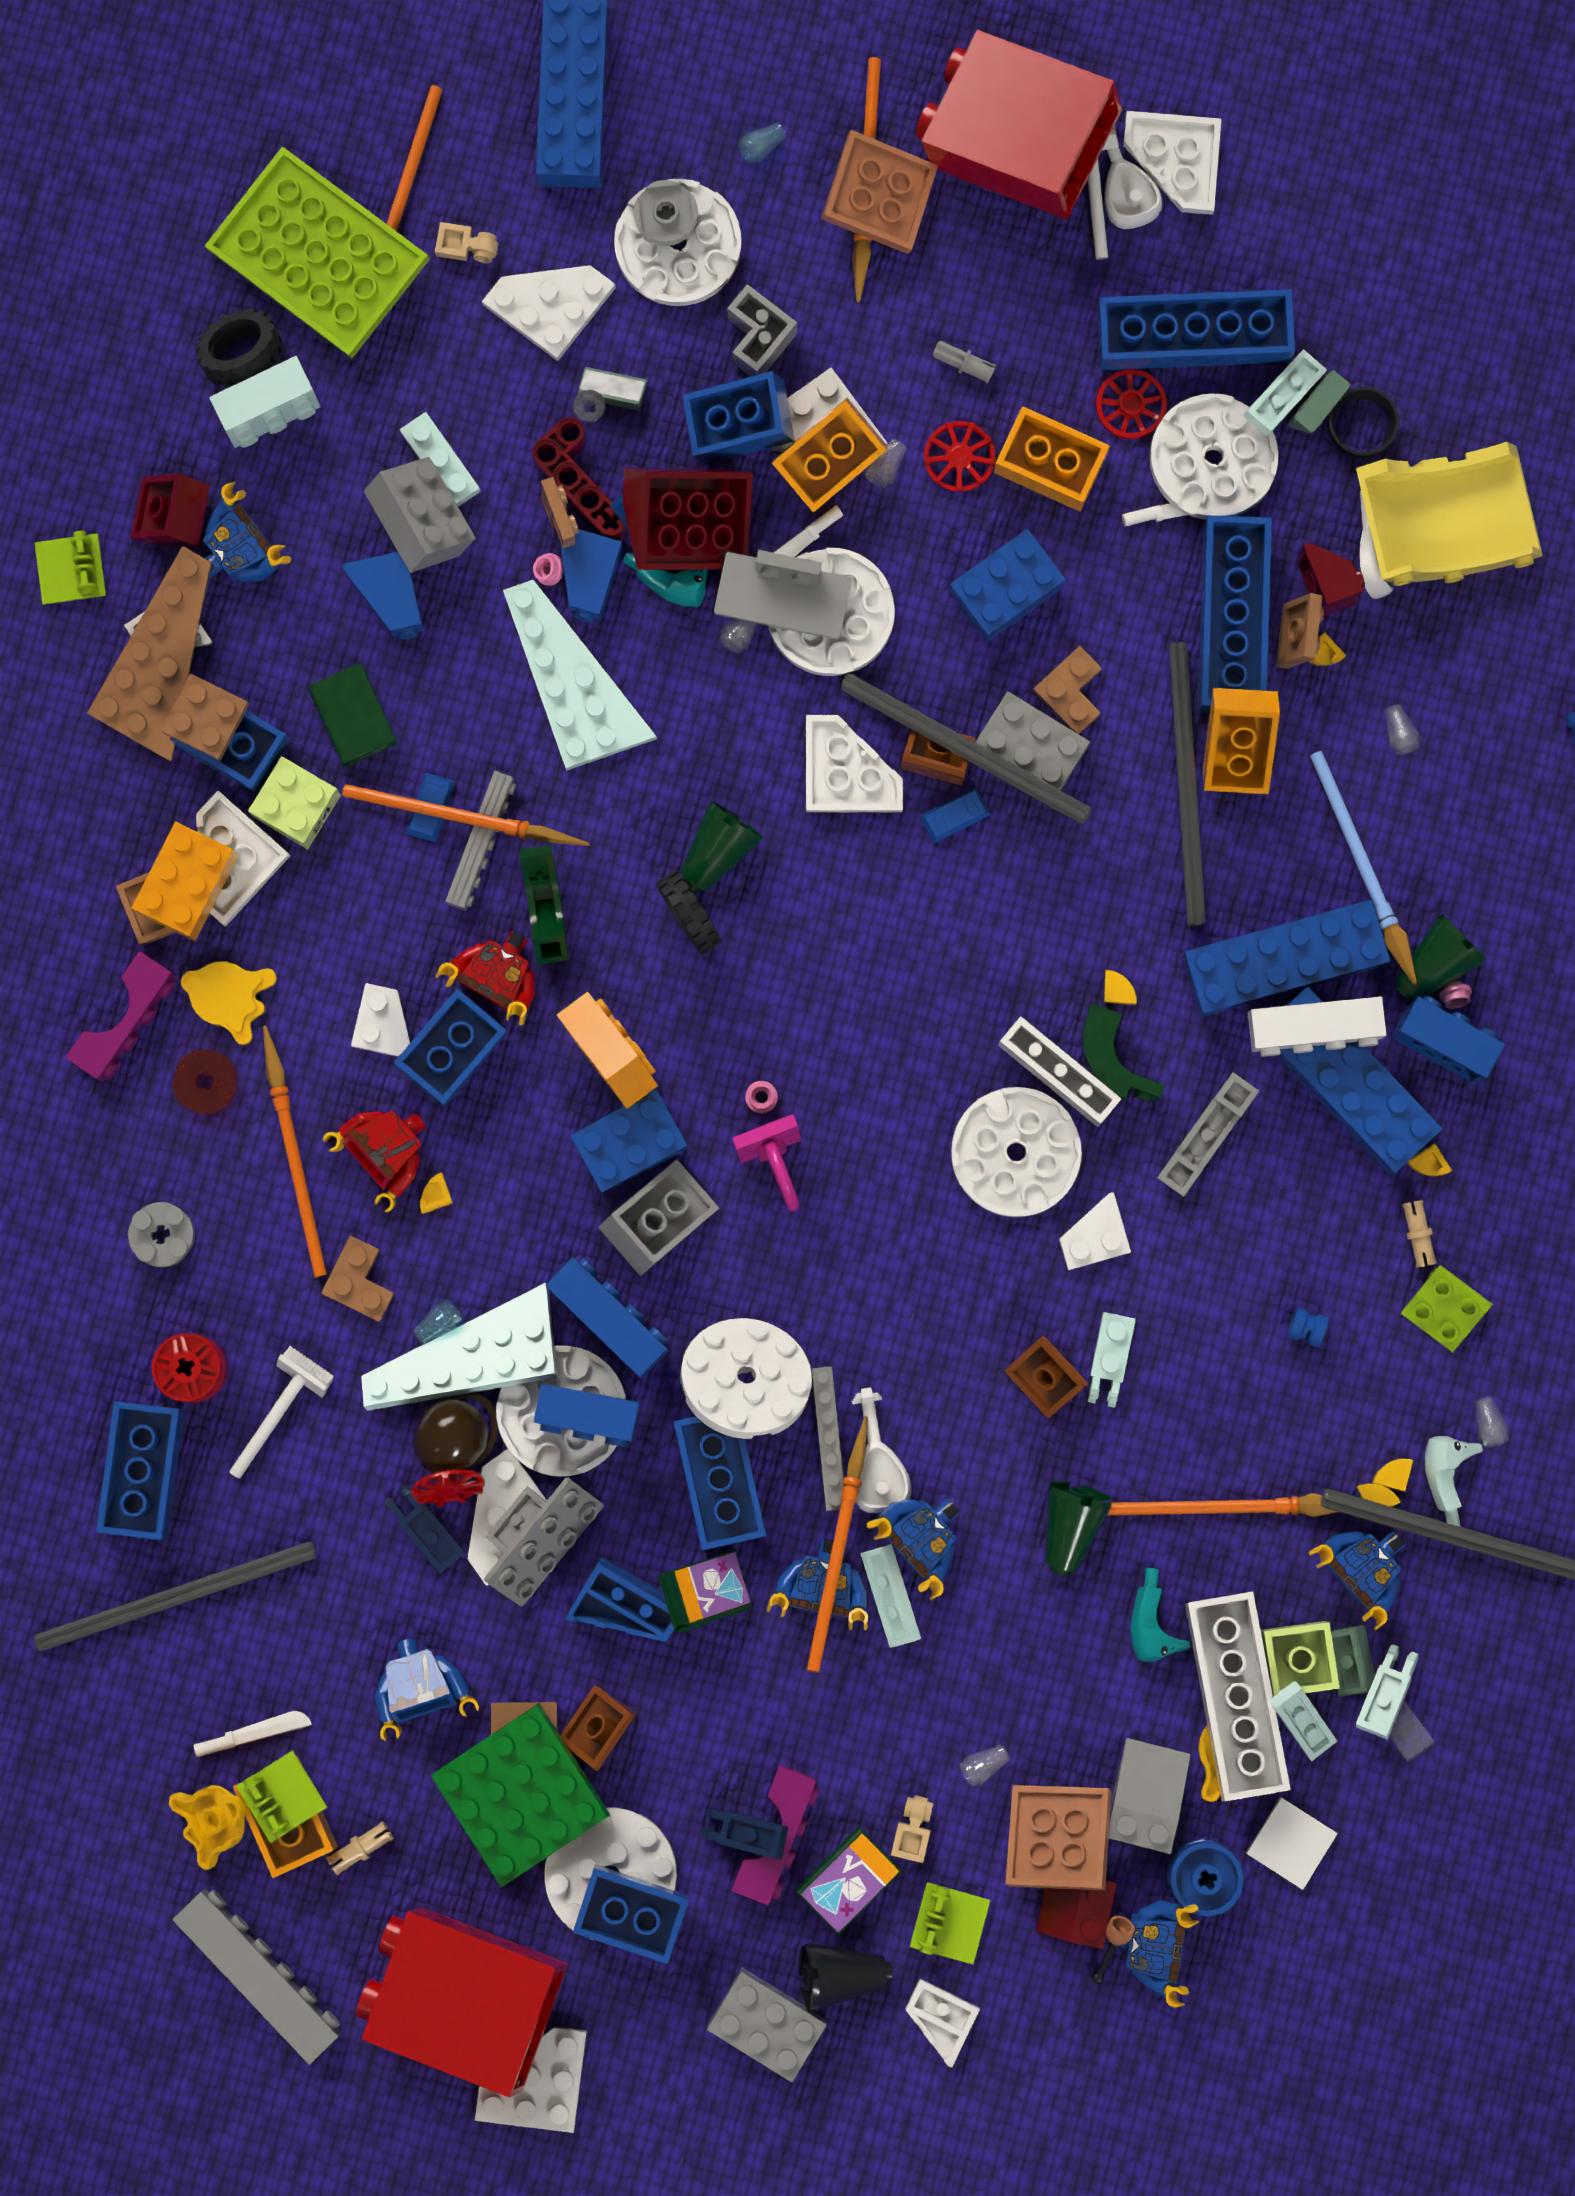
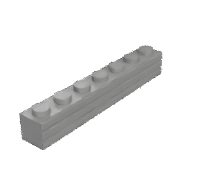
M494 770L479 814L501 818L502 813L506 814L509 807L508 797L514 794L516 788L515 780L512 776ZM473 826L445 901L448 905L464 911L467 910V907L472 906L475 897L472 895L474 888L478 889L482 878L479 877L482 869L485 870L489 859L486 856L488 851L493 850L496 841L493 838L495 832L499 831Z
M831 1366L812 1368L826 1511L840 1510L842 1488L844 1486Z

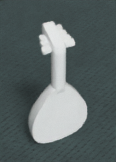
M1119 148L1106 150L1112 163L1107 174L1104 190V207L1108 218L1116 227L1121 229H1133L1150 223L1158 217L1162 210V197L1157 184L1141 168L1123 159Z
M1360 491L1363 525L1360 542L1361 573L1368 594L1373 599H1379L1390 594L1394 587L1393 582L1384 581L1381 578L1365 505Z
M870 1387L861 1389V1393L856 1394L855 1399L852 1401V1404L861 1403L863 1416L868 1417L866 1433L868 1444L865 1447L864 1467L860 1476L862 1485L858 1488L859 1494L856 1503L861 1510L867 1513L878 1514L882 1513L893 1502L910 1500L911 1482L909 1474L899 1458L887 1445L881 1442L874 1401L882 1400V1397L878 1393H872Z

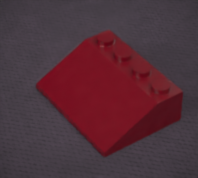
M624 468L623 505L637 569H723L727 552L748 556L753 472L734 469Z

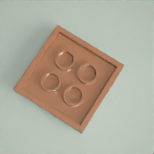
M850 130L847 134L821 219L909 254L912 251L938 165Z
M1013 1785L1005 1884L1009 1887L1105 1890L1112 1791L1109 1788Z

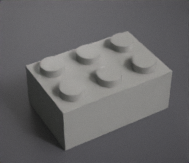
M430 457L381 471L364 490L365 495L410 573L459 557L476 539Z
M1007 691L975 743L1055 788L1062 790L1086 752L1090 741Z
M742 1967L709 2021L707 2030L785 2079L793 2082L825 2029L827 2019L812 2010L807 2011L803 2004Z

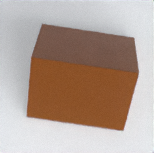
M911 729L902 757L901 769L962 786L969 761ZM961 734L962 736L975 742V737Z
M1044 1335L1004 1370L1048 1419L1088 1384Z
M594 1685L560 1736L571 1751L598 1771L637 1713L597 1685Z

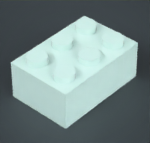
M297 356L209 397L235 448L238 446L248 447L256 443L258 437L270 432V434L280 432L287 427L286 423L297 418L299 420L307 419L315 414L316 409L321 407Z

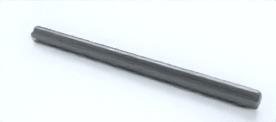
M1185 642L1171 643L1169 652L1187 924L1190 927H1200L1205 924L1188 650Z
M847 674L843 679L841 689L844 692L1080 824H1084L1090 817L1091 807L857 676Z
M1325 1489L1322 1494L1321 1506L1324 1508L1575 1580V1560L1335 1490Z
M306 1542L44 1631L34 1636L35 1645L38 1651H44L315 1559L317 1554L314 1544Z

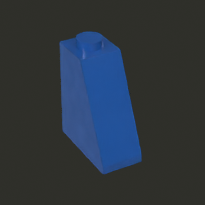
M578 529L579 533L575 534V545L564 549L561 545L570 612L575 613L574 617L576 619L592 623L593 619L602 620L623 552V545L621 541Z
M398 551L342 564L347 578L393 637L399 636L401 640L411 639L418 636V632L424 631L412 572H409Z

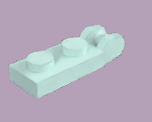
M1103 1312L1090 1373L1092 1380L1088 1402L1095 1403L1098 1399L1100 1378L1111 1380L1112 1384L1107 1402L1109 1407L1115 1408L1120 1383H1123L1135 1318Z
M1393 1644L1390 1646L1383 1665H1379L1356 1722L1357 1728L1388 1740L1411 1683V1676L1417 1664L1419 1654L1410 1652L1401 1673L1392 1669L1399 1656V1646Z

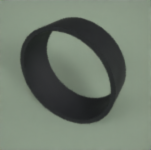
M1356 387L1346 391L1329 415V430L1334 444L1343 453L1356 458L1371 457L1383 451L1392 443L1399 428V415L1393 401L1382 391L1371 387ZM1355 399H1366L1378 404L1385 411L1389 420V435L1381 448L1371 452H1358L1349 449L1339 441L1332 424L1336 412L1342 405Z

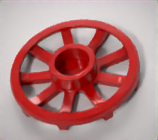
M1124 369L1113 373L1102 383L1096 396V412L1101 425L1121 439L1147 437L1157 429L1167 411V397L1160 382L1151 374L1138 369ZM1133 374L1147 378L1138 391L1133 390ZM1123 375H1127L1128 390L1125 392L1113 381ZM1153 383L1160 395L1144 398L1143 393ZM1108 385L1119 396L1118 400L1102 398L1104 390ZM1162 401L1160 415L1145 408L1146 404ZM1102 404L1118 406V409L1105 417L1102 411ZM1140 414L1156 420L1155 423L1145 429ZM1124 415L1121 430L1116 429L1109 423L1116 417ZM1130 418H1134L1140 432H1126Z
M950 421L937 428L928 438L924 449V464L929 476L939 486L955 492L969 491L983 484L990 476L995 464V449L990 436L983 429L975 425V423ZM953 428H967L961 443L957 441ZM946 430H948L952 441L951 446L937 439ZM972 431L984 439L972 446H968ZM932 444L945 450L946 455L929 457ZM986 445L988 446L990 458L973 455L974 451ZM947 461L948 465L936 476L930 464ZM972 462L988 465L982 477L971 466ZM951 469L956 470V486L942 481ZM967 469L976 482L962 486V470Z
M472 1470L441 1471L418 1480L413 1485L411 1493L419 1505L437 1503V1507H443L444 1503L460 1501L465 1503L468 1497L483 1493L485 1479L480 1473ZM472 1476L477 1478L474 1481L465 1483L466 1481L471 1479ZM421 1486L429 1489L419 1490L418 1487Z

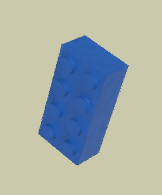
M572 1257L545 1286L627 1366L643 1379L669 1352L665 1347L668 1340L654 1326L648 1331L641 1324L645 1318L631 1304L625 1308L618 1301L622 1295L607 1281L601 1285L595 1279L599 1273L584 1258L577 1262Z
M114 1401L97 1521V1533L168 1540L185 1410Z
M697 1416L674 1421L701 1549L706 1550L767 1536L746 1440L719 1433L705 1425Z

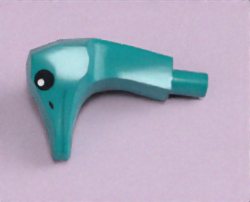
M628 552L623 559V563L636 570L638 579L665 600L682 607H699L706 594L708 569L685 570L678 574L668 573L664 570H638L633 553Z
M1146 1568L1144 1587L1138 1588L1130 1625L1132 1647L1137 1660L1142 1662L1158 1661L1167 1655L1189 1650L1191 1647L1189 1641L1180 1640L1168 1635L1158 1625L1156 1610L1162 1589L1157 1588L1159 1570L1155 1568Z

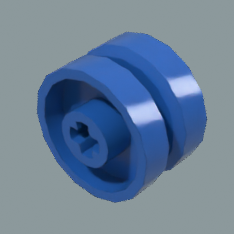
M1200 1838L1188 1841L1176 1849L1168 1862L1166 1877L1171 1893L1184 1908L1191 1904L1197 1905L1199 1911L1193 1913L1195 1915L1210 1917L1222 1914L1235 1905L1242 1893L1244 1877L1240 1863L1231 1851L1214 1840ZM1206 1870L1210 1874V1878L1206 1882H1200L1198 1880L1202 1878L1200 1873Z

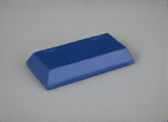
M425 772L416 800L448 806L456 782ZM412 812L405 833L436 843L444 819Z
M974 787L919 815L932 842L935 844L991 814L977 787Z

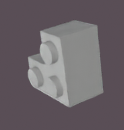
M748 284L727 308L728 320L747 334L732 352L733 363L750 377L766 373L797 335V322Z

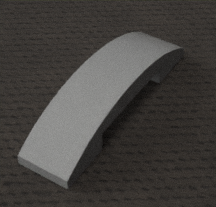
M1233 1072L1157 1178L1184 1197L1236 1122L1259 1093V1090Z

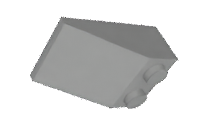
M676 1160L613 1212L598 1228L634 1270L642 1276L715 1213L719 1207L682 1164Z
M1126 1738L1111 1799L1109 1839L1171 1854L1191 1754Z

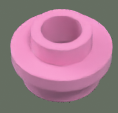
M552 553L538 557L533 566L535 577L540 583L548 586L558 583L564 572L562 559Z
M1454 981L1446 985L1439 993L1440 1001L1444 1002L1445 1007L1449 1009L1463 1007L1471 1001L1470 995L1472 990L1469 985L1463 984L1461 981Z
M757 1081L749 1086L745 1099L752 1111L767 1113L776 1106L778 1094L775 1087L769 1082ZM758 1092H765L768 1095L765 1103H758L755 1096Z

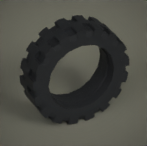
M246 309L245 312H241V310L233 311L232 315L229 316L225 314L218 318L219 321L215 324L212 322L207 327L206 333H202L199 336L200 342L195 346L196 359L208 380H211L217 386L223 384L224 387L230 388L232 385H236L271 368L273 363L276 364L280 358L278 354L283 350L281 343L283 341L270 316H266L265 312L260 310L255 312L254 309ZM248 336L260 337L254 348L245 355L226 361L218 360L223 350L232 342Z
M676 870L655 883L671 913L701 955L722 943V939L707 913Z

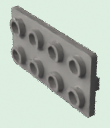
M758 550L757 558L727 552L714 614L838 640L841 634L852 579L843 575L821 571L822 563L762 550Z
M568 1477L562 1481L547 1501L527 1486L486 1536L504 1554L485 1576L484 1581L519 1606H523L533 1596L549 1573L554 1570L566 1552L575 1544L583 1531L596 1518L604 1505Z

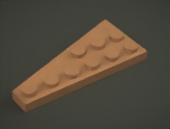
M184 546L179 551L87 714L173 762L175 745L170 740L171 737L162 733L161 729L191 672L200 617L212 566L210 561Z

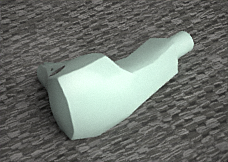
M1435 1436L1429 1439L1425 1451L1426 1476L1437 1509L1445 1512L1448 1524L1460 1527L1457 1508L1462 1507L1454 1487V1471L1462 1461L1472 1455L1481 1453L1483 1451L1482 1444L1467 1443L1449 1436Z

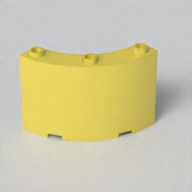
M1504 442L1465 453L1466 459L1461 461L1448 462L1447 457L1422 460L1413 467H1409L1408 461L1383 459L1356 468L1382 580L1394 582V586L1444 579L1445 583H1454L1464 579V575L1513 564L1515 568L1526 567L1534 563L1533 559L1543 556L1517 446Z

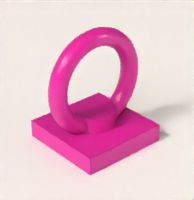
M794 1115L786 1116L733 1137V1143L741 1164L759 1157L760 1161H768L786 1207L790 1211H796L799 1208V1200L781 1156L787 1151L786 1146L801 1141Z

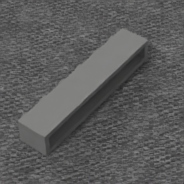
M205 1888L172 1920L310 2065L342 2033L338 2028L341 2025L340 2022L330 2011L323 2012L315 2004L318 2000L307 1987L304 1986L301 1989L292 1980L295 1975L283 1962L278 1965L270 1956L272 1950L260 1938L255 1940L247 1932L249 1926L239 1915L235 1914L232 1916L224 1908L227 1903L215 1890L209 1892Z

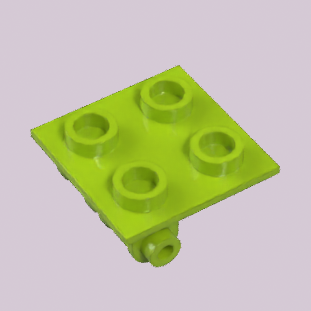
M86 531L73 532V537L34 542L43 605L106 596L98 533L86 535Z
M1439 1265L1433 1269L1428 1276V1280L1401 1311V1314L1453 1353L1493 1304L1442 1265Z
M293 1750L236 1786L270 1843L327 1808V1805Z
M927 1882L909 1947L919 1949L920 1952L925 1954H937L973 1965L991 1900Z

